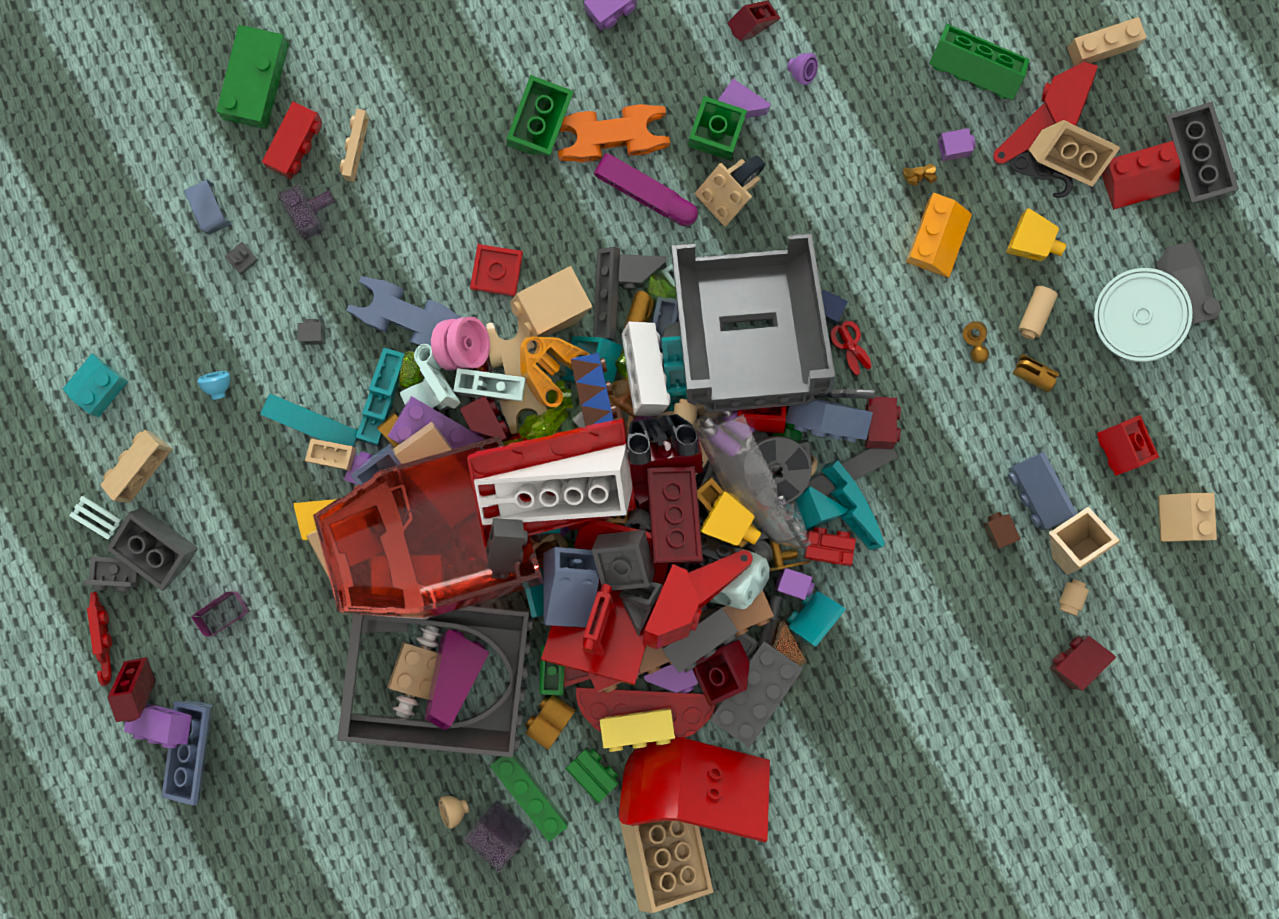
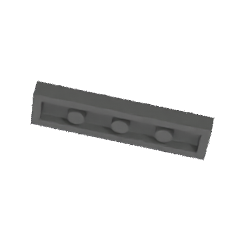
M617 247L597 249L593 337L605 338L607 340H616L620 248Z

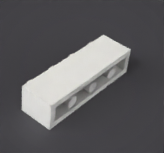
M629 321L622 332V340L634 415L662 416L670 405V395L666 391L667 376L663 373V354L659 349L660 335L656 331L655 323Z

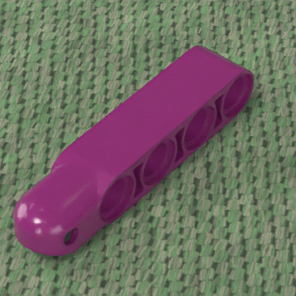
M608 153L604 154L593 172L598 179L680 226H691L697 220L698 210L694 204L685 200L670 188Z

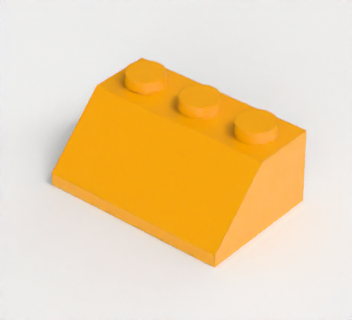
M933 192L928 199L906 263L949 278L972 214L957 201Z

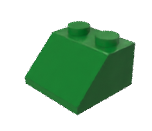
M703 96L689 136L688 147L731 161L747 110Z

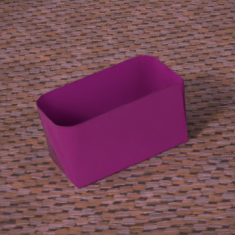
M238 591L224 593L193 614V616L200 617L191 616L201 633L209 637L216 635L249 613L250 609ZM235 594L243 606L242 615L212 634L201 616Z

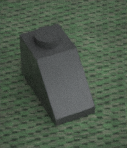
M620 254L619 286H623L625 290H637V287L644 286L666 266V256Z

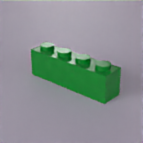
M513 753V757L501 756L490 765L494 773L548 842L568 827L569 822L515 753Z

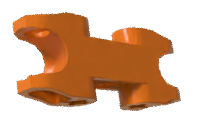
M644 104L627 106L622 109V118L602 121L597 120V113L594 111L577 112L564 117L560 132H572L576 135L577 141L573 146L558 151L559 161L581 163L598 161L602 159L601 149L626 146L629 156L646 155L670 147L669 137L652 135L647 129L651 121L666 117L665 106Z

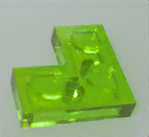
M552 408L538 416L532 414L524 419V424L518 431L521 437H526L527 440L551 436L569 415L565 408L558 410Z

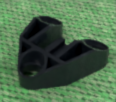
M678 414L630 422L628 432L630 463L644 465L651 461L650 440H653L654 443L657 442L658 446H661L663 441H666L668 438L670 444L679 455H695L699 451L697 432L690 422Z

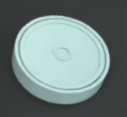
M1152 268L1128 270L1113 278L1101 291L1094 311L1095 328L1101 342L1114 355L1131 362H1152L1166 357L1183 342L1192 322V304L1186 289L1170 274Z

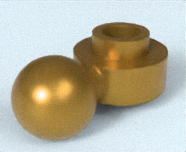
M972 321L964 328L963 338L968 344L973 345L970 353L971 359L976 363H984L989 357L988 349L982 345V342L987 337V328L982 322ZM972 329H978L980 335H974Z

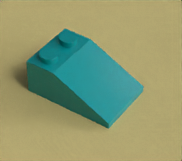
M815 591L810 597L806 596L805 600L801 601L804 604L799 611L794 610L786 620L789 622L786 627L807 645L813 647L819 644L846 610L842 605L819 591Z

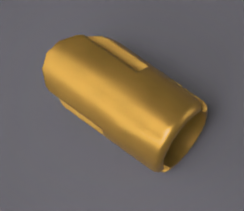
M644 291L635 293L624 329L629 321L650 322L655 300Z
M1021 354L1012 373L1047 393L1056 384V377H1059L1057 371L1025 354Z

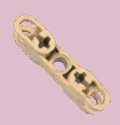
M519 318L517 321L518 333L511 340L499 338L494 324H486L490 338L489 357L492 368L504 366L505 375L523 377L520 371V346L527 336L522 331V324ZM530 341L527 345V350L531 354L535 353L536 347L535 342L531 343ZM527 383L525 384L523 402L499 400L502 413L506 418L512 435L519 433L518 417L526 410L534 411L538 414L543 428L550 427L548 407L541 405L537 401Z

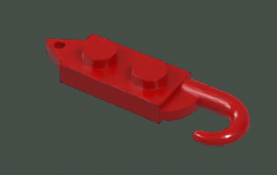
M97 592L90 593L89 608H87L93 655H96L98 662L101 663L102 672H97V678L100 685L105 687L109 685L112 677L109 655L112 638L107 633L106 625L109 623V615L104 610V606H101Z

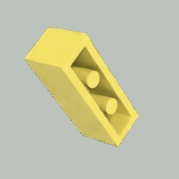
M671 708L600 718L603 748H609V752L623 750L625 745H633V748H642L647 746V742L656 741V745L671 743L670 739H675Z

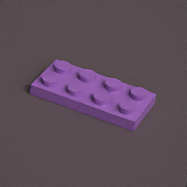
M410 396L387 436L401 444L427 424L433 422L468 470V455L474 454L477 451L487 450L492 445L488 440Z

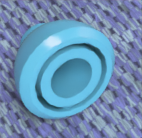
M226 371L209 373L201 376L197 383L203 392L211 395L213 400L220 399L226 396L225 391L230 384V374Z

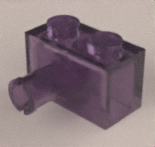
M299 184L278 194L299 235L305 241L325 231L317 214L318 211L336 203L329 189L312 199L307 197Z

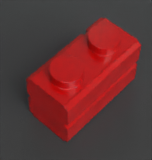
M813 527V531H807L803 559L852 566L856 538H851V533L837 531L836 535L827 534V529Z

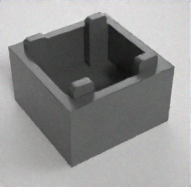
M645 530L599 534L593 545L592 553L601 585L608 584L612 586L611 591L650 587L656 571Z

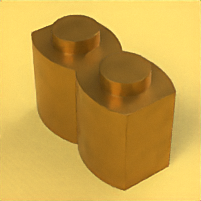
M546 695L538 706L542 709L538 716L532 715L525 725L528 729L525 734L547 750L551 748L576 711V709L556 695L551 697Z

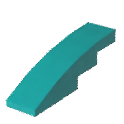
M680 336L662 337L664 371L667 376L666 391L670 395L668 412L674 411V403H679L680 399H687Z
M383 348L368 389L370 393L362 412L363 418L355 437L356 440L379 447L382 433L377 427L389 416L406 354Z
M270 393L260 413L264 417L322 441L353 447L356 442L355 437L358 430Z
M839 460L827 463L821 471L835 486L830 494L840 505L848 509L847 513L841 516L842 520L869 550L882 548L885 543L879 526L857 484Z

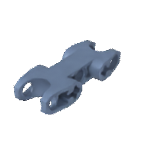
M361 276L359 282L373 291L374 298L372 303L364 308L348 305L346 310L368 326L385 333L390 323L412 331L413 334L409 342L416 346L421 344L431 346L433 329L439 322L461 318V316L446 306L432 300H427L424 309L400 300L404 293L402 288L384 280Z

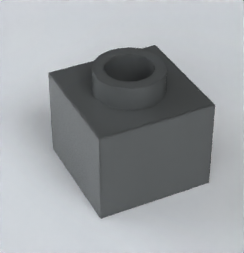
M305 319L304 323H297L299 343L302 345L326 344L325 325L319 322L318 319Z

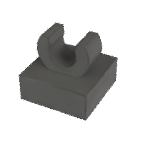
M243 242L225 256L241 275L258 261L256 256Z

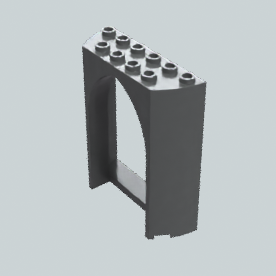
M355 594L353 611L404 612L403 599ZM424 601L427 616H431L433 613L432 610L429 609H431V606L433 605H430L429 602ZM438 603L441 614L426 618L425 620L353 614L337 741L513 757L514 751L518 752L520 737H515L516 727L521 728L522 713L518 711L519 703H524L525 689L521 687V681L527 677L528 665L524 664V655H529L530 641L526 640L527 631H532L533 618L529 617V612ZM364 619L449 627L467 631L492 646L502 658L510 677L506 690L493 705L473 717L454 721L451 727L445 731L422 719L352 713Z

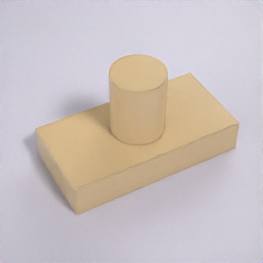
M311 439L305 461L351 471L357 448Z

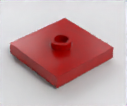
M477 244L470 290L514 297L518 288L523 251Z

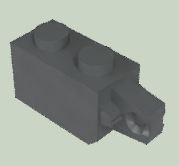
M493 518L486 546L487 568L492 571V578L507 579L510 572H516L518 563H522V545L526 546L528 538L527 531L523 529V520Z

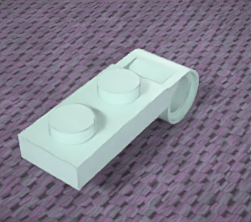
M421 344L417 347L414 358L425 377L423 381L434 391V398L440 405H447L455 409L461 402L440 371L442 367L434 359L431 346Z

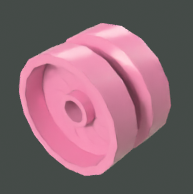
M468 316L443 320L433 329L431 350L434 359L445 370L455 371L457 368H478L488 358L490 338L486 327L476 317Z

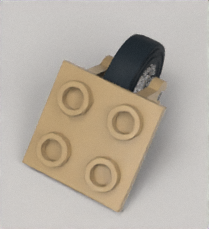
M758 155L752 157L747 162L741 159L728 170L720 163L694 194L726 227L752 198L748 191L761 180L758 175L764 169L765 163Z

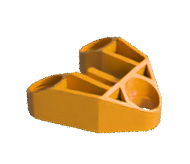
M527 337L520 346L521 374L526 378L528 387L541 405L557 407L563 401V393L536 363L550 376H553L559 371L561 366L546 351L571 370L573 369L570 359L576 358L579 355H590V353L560 338ZM532 340L537 343V349L534 354L529 353L527 350V345ZM549 390L555 391L557 395L555 402L551 404L546 400V394Z

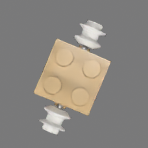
M426 625L425 628L420 627L423 635L416 639L422 644L421 647L405 642L402 643L388 684L389 689L405 693V695L396 697L400 702L398 707H393L397 711V716L403 718H410V715L415 716L416 714L412 709L413 706H419V703L414 697L427 700L429 698L438 652L432 651L430 647L439 646L436 638L443 635L438 633L440 629L438 627Z

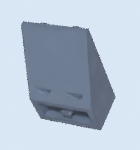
M554 547L543 553L544 625L586 628L599 583V574L592 550Z

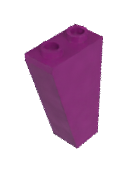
M450 629L442 635L424 718L444 731L453 724L490 653L485 650L482 644L475 641L471 642L464 638V634L460 631Z

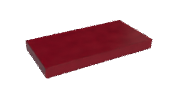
M695 466L647 468L653 565L702 563L703 556Z

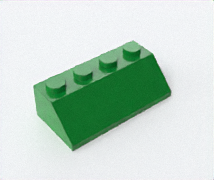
M946 23L929 64L937 71H946L953 74L958 80H967L974 83L981 90H990L1002 99L1008 98L1013 100L1025 78L1030 59Z

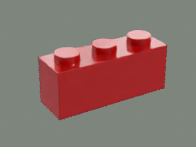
M292 101L262 160L266 168L289 179H292L294 174H298L302 165L300 161L304 154L307 155L312 146L311 140L314 134L319 133L322 126V119L318 113Z

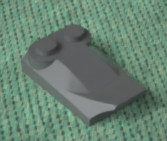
M1190 241L1166 247L1162 257L1155 263V267L1157 270L1173 276L1186 289L1192 304L1191 325L1219 319L1220 304L1213 296L1201 253L1194 246L1193 242Z

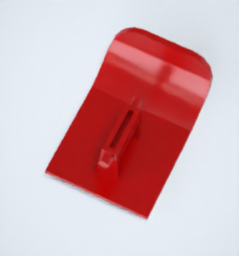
M602 520L587 521L580 526L574 549L592 550L599 534L638 531V529ZM645 531L653 559L651 533ZM668 564L654 565L656 572L652 582L664 586ZM599 578L596 598L586 628L551 626L541 660L635 685L646 645L643 644V638L647 623L638 636L622 600L618 597L622 590L611 591L612 586L608 584L601 585Z
M686 738L670 739L671 743L656 745V741L647 742L646 747L636 748L629 756L624 767L619 806V820L622 824L636 826L657 821H680L767 842L769 759Z

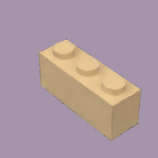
M1137 17L1074 38L1067 49L1075 67L1083 62L1093 63L1138 48L1147 37L1140 18Z

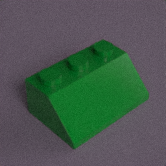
M530 75L507 136V146L527 154L550 156L574 91Z

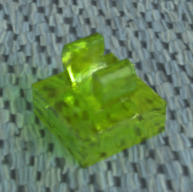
M556 381V386L563 393V401L554 408H573L572 389H566L565 381ZM553 390L548 391V401L551 404L557 398Z

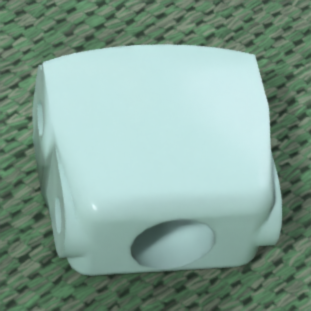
M734 547V550H735L736 552L741 551V550H745V549H740V548H735V547ZM749 551L753 557L751 566L709 602L746 609L761 593L769 579L770 568L767 559ZM709 558L708 564L715 562V560Z

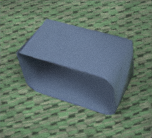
M208 179L184 190L201 230L206 234H211L231 225V222H227L223 217L210 188L214 184Z

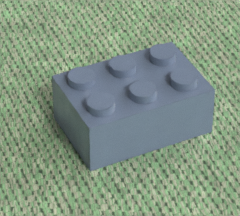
M815 399L809 404L789 406L786 422L794 424L795 430L808 432V429H810L812 435L825 437L826 434V437L838 440L842 436L843 440L856 442L857 438L867 439L873 412L836 402Z

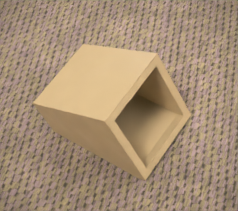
M571 266L522 290L510 301L512 312L515 316H518L522 324V331L527 337H546L575 325L593 307Z
M1089 507L1049 533L1052 559L1066 575L1081 569L1120 543V540Z

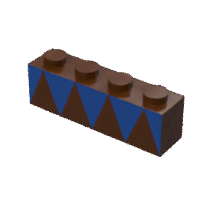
M599 353L570 359L585 427L587 425L613 421L618 418L615 404L610 405L608 396L613 395L610 381L605 382L603 375L604 372H607L605 358L600 359Z

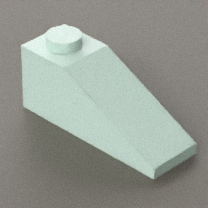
M457 368L453 391L461 396L476 398L486 396L487 399L523 402L526 378Z

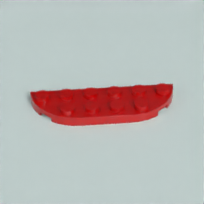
M576 687V698L581 713L600 732V718L671 708L675 738H686L696 733L708 722L716 706L715 704L710 707L703 693L615 689L604 693V691L596 692L595 688Z

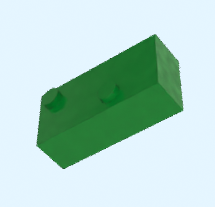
M238 24L216 110L223 120L268 129L289 46L283 34Z

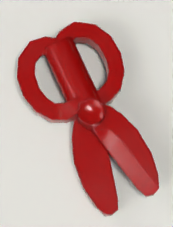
M845 321L842 325L833 327L830 332V339L836 348L840 350L847 349L846 360L852 373L857 376L860 374L858 360L867 370L872 367L871 361L865 350L857 345L861 337L859 327L852 321ZM847 327H851L855 332L854 340L852 339ZM837 331L839 332L844 344L838 342L836 338Z

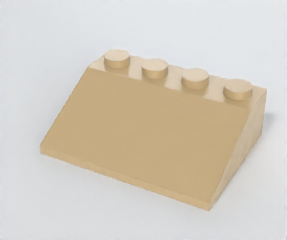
M657 821L636 826L625 825L620 822L639 911L655 913L713 893L699 826L680 821Z

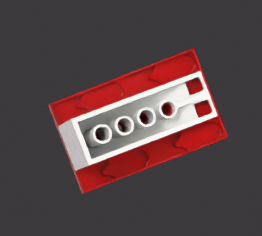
M624 418L587 425L584 428L510 443L507 446L469 454L467 461L484 547L487 546L493 518L523 520V529L530 536L607 516L627 515L628 511L636 510Z

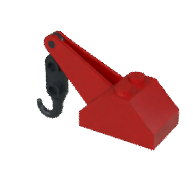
M1083 62L1053 77L1051 84L1046 83L1041 100L1044 103L994 151L993 159L998 165L1009 163L1015 172L1039 180H1063L1066 184L1064 191L1053 193V197L1062 198L1067 196L1073 188L1072 177L1037 162L1035 157L1027 152L1043 129L1062 120L1077 126L1098 66Z
M701 533L702 556L715 560V562L689 573L684 568L672 565L644 630L643 644L659 649L687 638L691 630L696 631L702 613L700 609L751 566L752 554L747 550L736 552L732 544Z

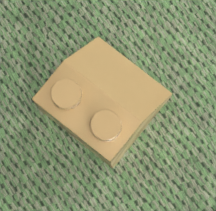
M1214 493L1158 495L1160 542L1217 540Z

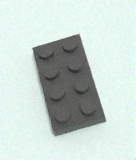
M763 641L750 660L747 690L722 701L710 721L750 748L803 668Z

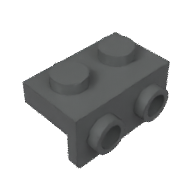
M91 557L89 580H84V585H92V590H106L107 586H115V591H130V587H138L139 574L118 558Z

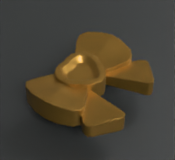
M933 164L913 169L905 167L903 168V178L908 184L917 186V181L920 182L922 178H925L932 184L937 180L936 167Z

